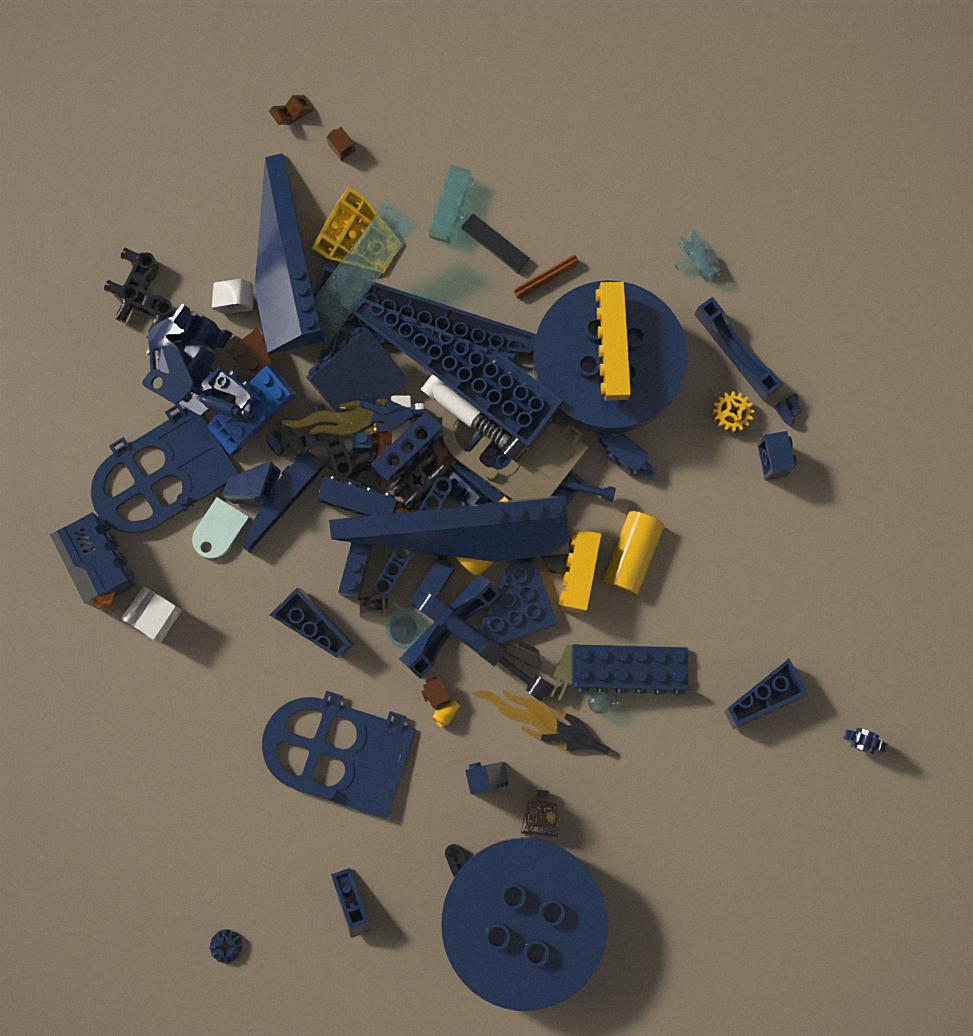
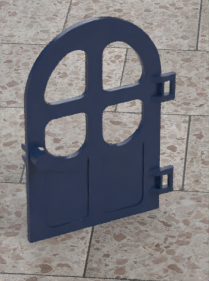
M180 403L165 411L169 420L129 444L122 437L109 445L113 454L99 466L91 485V500L97 515L101 516L103 520L106 519L108 525L115 530L124 533L146 532L158 527L180 512L187 511L188 507L195 506L196 502L224 486L228 478L237 475L238 472L216 437L208 429V424L203 416L188 408L183 410ZM178 408L179 412L171 416L170 413ZM123 442L124 445L116 450L115 446ZM147 447L160 449L165 455L164 465L152 474L144 476L134 461V456ZM118 464H125L134 478V484L114 497L106 496L104 486L107 477ZM167 476L179 478L182 483V493L177 496V500L172 504L162 506L154 494L152 486ZM137 494H143L153 510L149 518L139 521L124 520L117 514V508Z
M326 691L324 699L304 697L292 700L284 704L272 715L263 733L262 753L266 766L278 781L290 788L387 819L416 731L415 728L404 725L407 716L390 711L388 718L384 719L341 705L343 696L330 691ZM329 696L338 698L337 703L329 701ZM315 709L322 713V718L314 738L310 739L291 733L285 728L286 720L299 711ZM392 716L400 718L401 722L391 721ZM335 717L351 721L356 728V741L347 749L337 748L325 743L331 720ZM285 741L309 750L304 770L300 776L291 775L281 766L276 756V748L279 743ZM322 754L340 759L345 766V773L342 779L333 786H323L315 783L312 779L318 758Z

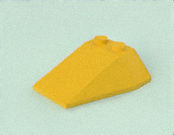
M348 186L317 235L311 249L326 259L384 274L402 243L366 198Z

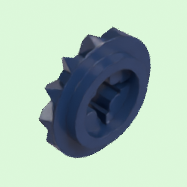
M229 929L217 932L210 942L209 949L212 957L217 962L230 963L236 960L242 951L240 936L235 931ZM225 937L227 944L234 945V947L227 950V953L224 952V949L218 948V946L224 944Z

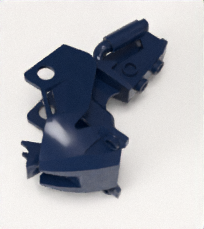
M181 304L175 311V314L160 321L149 330L147 335L149 348L146 354L150 355V372L142 382L143 386L175 405L178 403L182 404L200 416H203L212 409L224 416L245 423H252L255 416L251 413L257 404L260 405L262 402L257 393L252 390L254 386L245 380L241 382L239 380L240 376L234 371L230 370L228 372L221 367H218L213 372L211 370V365L215 359L214 350L216 348L223 349L233 335L229 330H220L214 321L197 311H190V308L184 304ZM156 359L159 360V370L156 369ZM160 377L163 383L160 388L156 389L153 386V381ZM192 394V399L189 402H185V398ZM231 395L236 397V401L233 404L220 398Z

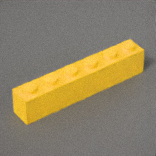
M600 282L599 289H596V301L600 303V308H597V320L601 321V326H598V338L602 339V345H599V357H603V364H600V376H604V383H601V395L605 394V401L628 400L630 397L624 282Z

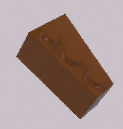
M258 327L228 349L233 359L251 380L266 365L273 366Z

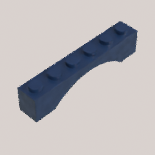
M711 297L698 306L694 315L759 397L764 401L777 392L783 384L773 371L760 362L744 345L717 301Z
M479 575L449 608L466 621L476 613L487 609L501 593L489 580ZM434 622L399 660L421 679L434 665L441 647L451 633Z

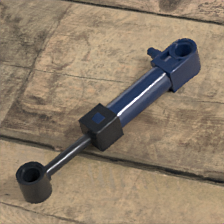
M428 591L416 605L418 610L450 632L495 667L497 663H500L528 685L525 691L540 702L552 687V685L537 674L532 679L503 657L506 652L503 648L462 619Z

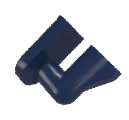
M796 393L785 399L791 410L787 408L783 401L773 406L787 425L794 423V417L802 412Z

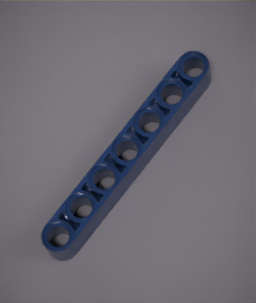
M440 477L435 481L419 510L436 509L442 506L452 488V483L447 477ZM445 480L448 482L449 487L446 491L438 489L437 484L439 481ZM431 497H435L439 501V505L435 508L428 505V499ZM395 549L375 583V590L379 595H387L391 592L414 551L408 550L409 555L403 558L398 554L399 549ZM391 564L399 567L397 574L389 572L388 567ZM386 581L389 584V589L381 590L379 582Z

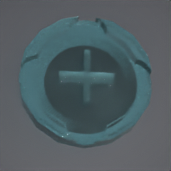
M411 609L395 611L386 622L387 637L398 647H411L424 633L422 618Z

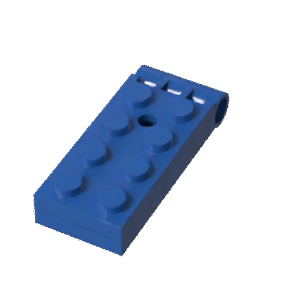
M266 365L249 382L254 386L252 390L257 393L262 401L260 405L257 404L251 413L255 416L252 423H245L224 416L219 412L207 426L230 456L237 454L297 395L272 365ZM234 397L230 401V403L235 404L236 397Z

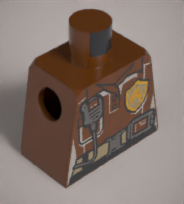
M537 790V801H528L521 826V834L559 837L557 804L548 803L549 791Z

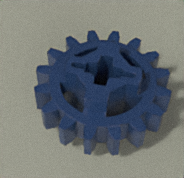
M857 728L856 732L845 729L843 735L844 740L852 742L851 747L874 755L875 751L885 753L888 746L886 742L879 740V735L861 728Z

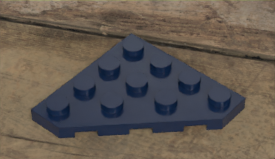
M534 557L511 560L498 588L501 595L490 605L478 631L500 645L558 624Z

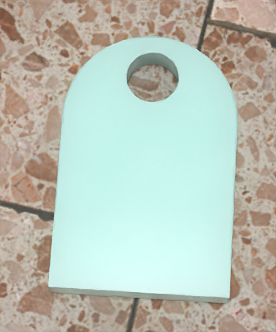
M217 497L193 533L192 543L194 549L198 554L207 559H217L224 556L250 518ZM205 543H211L212 549L208 553L202 551V546Z

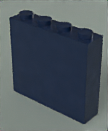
M364 327L356 328L347 341L343 340L337 345L338 349L333 353H328L322 359L323 362L319 366H313L308 371L309 375L306 376L308 381L342 420L353 416L355 421L348 423V425L356 423L357 427L373 414L367 410L360 409V401L382 406L386 400L390 399L391 396L410 381L368 328Z

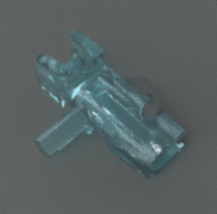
M692 230L691 241L681 236L678 244L684 254L687 253L688 257L675 263L676 269L679 270L688 264H694L697 268V273L706 282L717 278L720 275L721 269L714 250L704 247L701 242L702 238L696 230Z

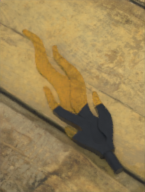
M504 690L503 694L508 700L523 704L528 708V710H522L506 704L492 692H473V695L488 698L505 717L522 720L535 726L540 732H535L526 726L522 727L532 737L548 742L568 741L567 744L557 745V748L560 750L595 749L606 755L609 753L610 747L597 742L579 718L563 712L558 707L555 708L556 713L571 725L561 723L547 707L535 699L514 696Z

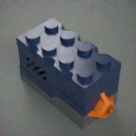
M92 512L51 533L50 536L83 602L94 608L102 609L109 606L114 597L135 587L134 580H136V576L131 569L129 570L125 566L128 561L123 552L120 553L117 549L119 543L115 536H111L109 533L111 527L106 519L103 520L101 516H97Z

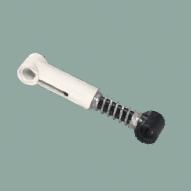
M431 375L421 388L424 393L453 413L470 428L479 429V432H483V435H487V438L495 441V444L502 448V452L516 463L528 447L516 437H510L508 434H504L503 431L498 430L499 427H494L495 424H490L491 421H486L487 418L484 419L480 410L447 387L446 384L434 375Z

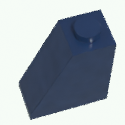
M266 462L232 476L227 480L223 496L233 504L270 505L281 470L272 462Z

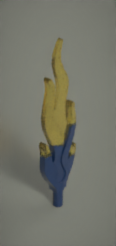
M377 399V405L366 401H351L340 404L339 409L356 408L355 410L348 412L318 411L300 421L282 420V423L292 428H303L315 423L333 422L338 425L317 426L311 429V434L322 432L336 435L352 434L369 425L383 423L366 429L364 434L369 435L391 432L411 420L412 417H421L426 412V409L411 410V407H405L387 399Z

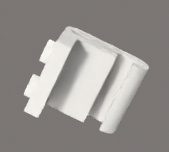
M142 586L121 619L145 633L149 638L161 643L182 609Z

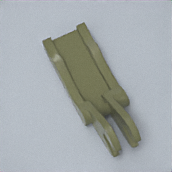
M568 644L552 677L557 681L549 699H552L559 682L564 683L557 703L560 702L567 685H571V646Z

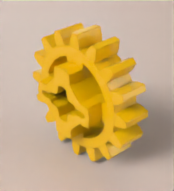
M734 391L731 392L730 396L727 393H724L723 398L719 396L717 399L718 403L715 402L713 405L716 409L712 411V414L716 415L713 421L720 422L717 427L719 428L723 425L724 431L726 432L729 428L731 433H734L736 428L739 432L743 430V427L747 428L748 422L753 420V417L750 415L754 413V410L750 409L753 404L746 402L748 397L741 398L742 393L735 396ZM723 404H725V410L721 412V407ZM745 412V417L741 420V414Z

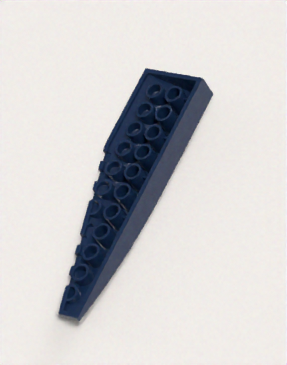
M283 153L265 157L254 287L268 355L324 342Z
M322 265L314 292L321 325L349 334L358 327L368 328L379 343H390L351 313L360 300L365 298L490 350H497L499 348L502 351L531 353L533 351L535 333Z
M362 298L351 312L492 421L520 440L529 449H532L543 435L564 401L500 353L476 345L466 339L459 338L365 298Z
M564 495L329 520L331 540L491 562L569 553L567 507Z

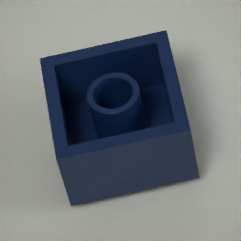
M788 431L765 434L757 443L764 479L788 476L797 465L796 456L792 454L791 450L793 447L791 436H788Z

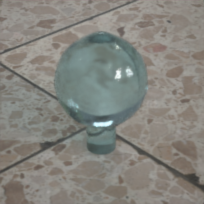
M594 691L587 701L590 710L596 714H604L611 707H619V700L611 699L610 695L605 692Z

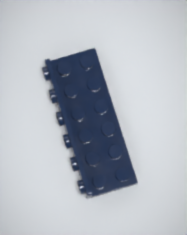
M571 645V688H577V692H589V689H596L597 693H608V689H616V693H628V690H635V693L645 694L647 690H654V694H666V690L673 691V694H685V691L691 690V686H688V647Z

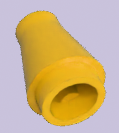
M452 699L436 710L432 719L438 726L444 728L449 725L461 706Z

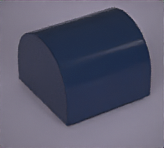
M275 430L266 436V444L277 456H280L285 450L281 443L282 436Z

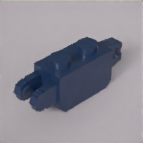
M600 433L598 441L606 449V457L612 463L617 462L628 475L632 474L635 477L637 474L647 481L651 480L656 470L647 462L648 453L625 434H619L615 437L612 434Z

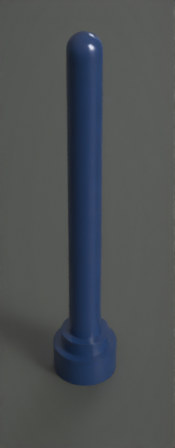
M563 480L558 486L602 496L605 501L612 503L616 488L611 486L602 489Z

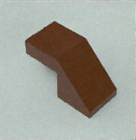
M292 95L285 106H272L269 112L278 125H291L311 113L314 108L305 95Z

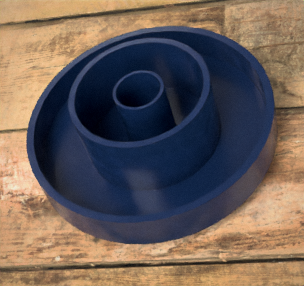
M605 280L591 282L567 292L546 312L535 337L533 350L534 375L537 381L564 400L556 413L566 421L592 432L604 434L624 433L652 422L673 401L686 372V339L675 314L659 297L645 288L624 282L630 397L628 400L605 401V394L601 395V383H604V376H600V364H603V357H599V345H602V339L598 338V326H601V321L597 320V308H600V303L596 301V289H599L600 282L622 281Z
M519 837L495 842L475 853L464 863L453 878L447 891L442 910L441 928L443 944L450 964L457 976L474 994L504 1009L535 1011L549 1008L567 1000L587 983L602 958L607 939L608 920L602 892L591 872L578 858L566 849L546 840Z

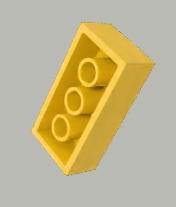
M578 529L577 533L573 534L569 549H573V551L569 553L566 563L569 572H565L562 584L566 588L560 594L559 599L562 611L582 615L587 611L600 544V533Z

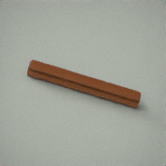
M572 255L513 290L514 295L517 298H521L579 264L576 255Z

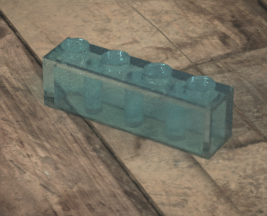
M450 164L429 228V238L451 244L452 238H456L458 232L456 225L458 221L461 222L463 216L461 209L463 205L467 204L469 197L467 191L468 188H472L474 182L471 170Z

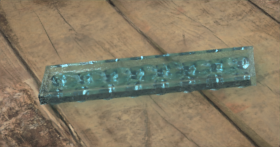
M388 200L315 296L324 337L323 343L325 345L329 344L351 312L366 295L418 225Z

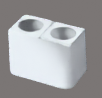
M241 278L214 283L212 309L223 314L253 310V284Z

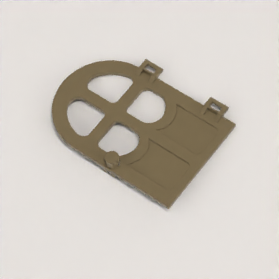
M446 409L442 420L443 440L450 454L461 464L480 476L484 482H488L491 487H495L511 500L551 496L589 448L579 441L584 433L578 428L569 424L564 430L551 421L533 448H527L517 463L512 460L507 467L496 470L493 467H486L479 460L487 447L494 442L491 441V438H487V435H484L472 451L466 452L459 446L454 434V425L460 419ZM493 423V424H495L494 427H496V428L499 427L498 430L502 431V429H503L502 427H500V426H499L498 424H496V423ZM570 429H572V430H574L575 432H577L578 435H577V436H574L573 434H571V433L569 432Z

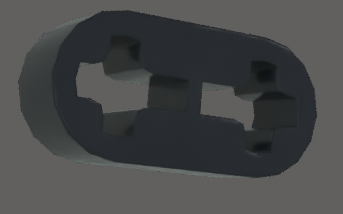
M450 844L445 850V857L452 875L455 877L456 872H458L457 864L460 863L462 867L467 860L461 846ZM454 847L455 850L460 851V853L457 854L459 860L457 862H455L453 856L449 857L448 853L451 852L450 848Z

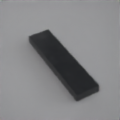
M474 213L461 226L463 231L517 274L530 259Z

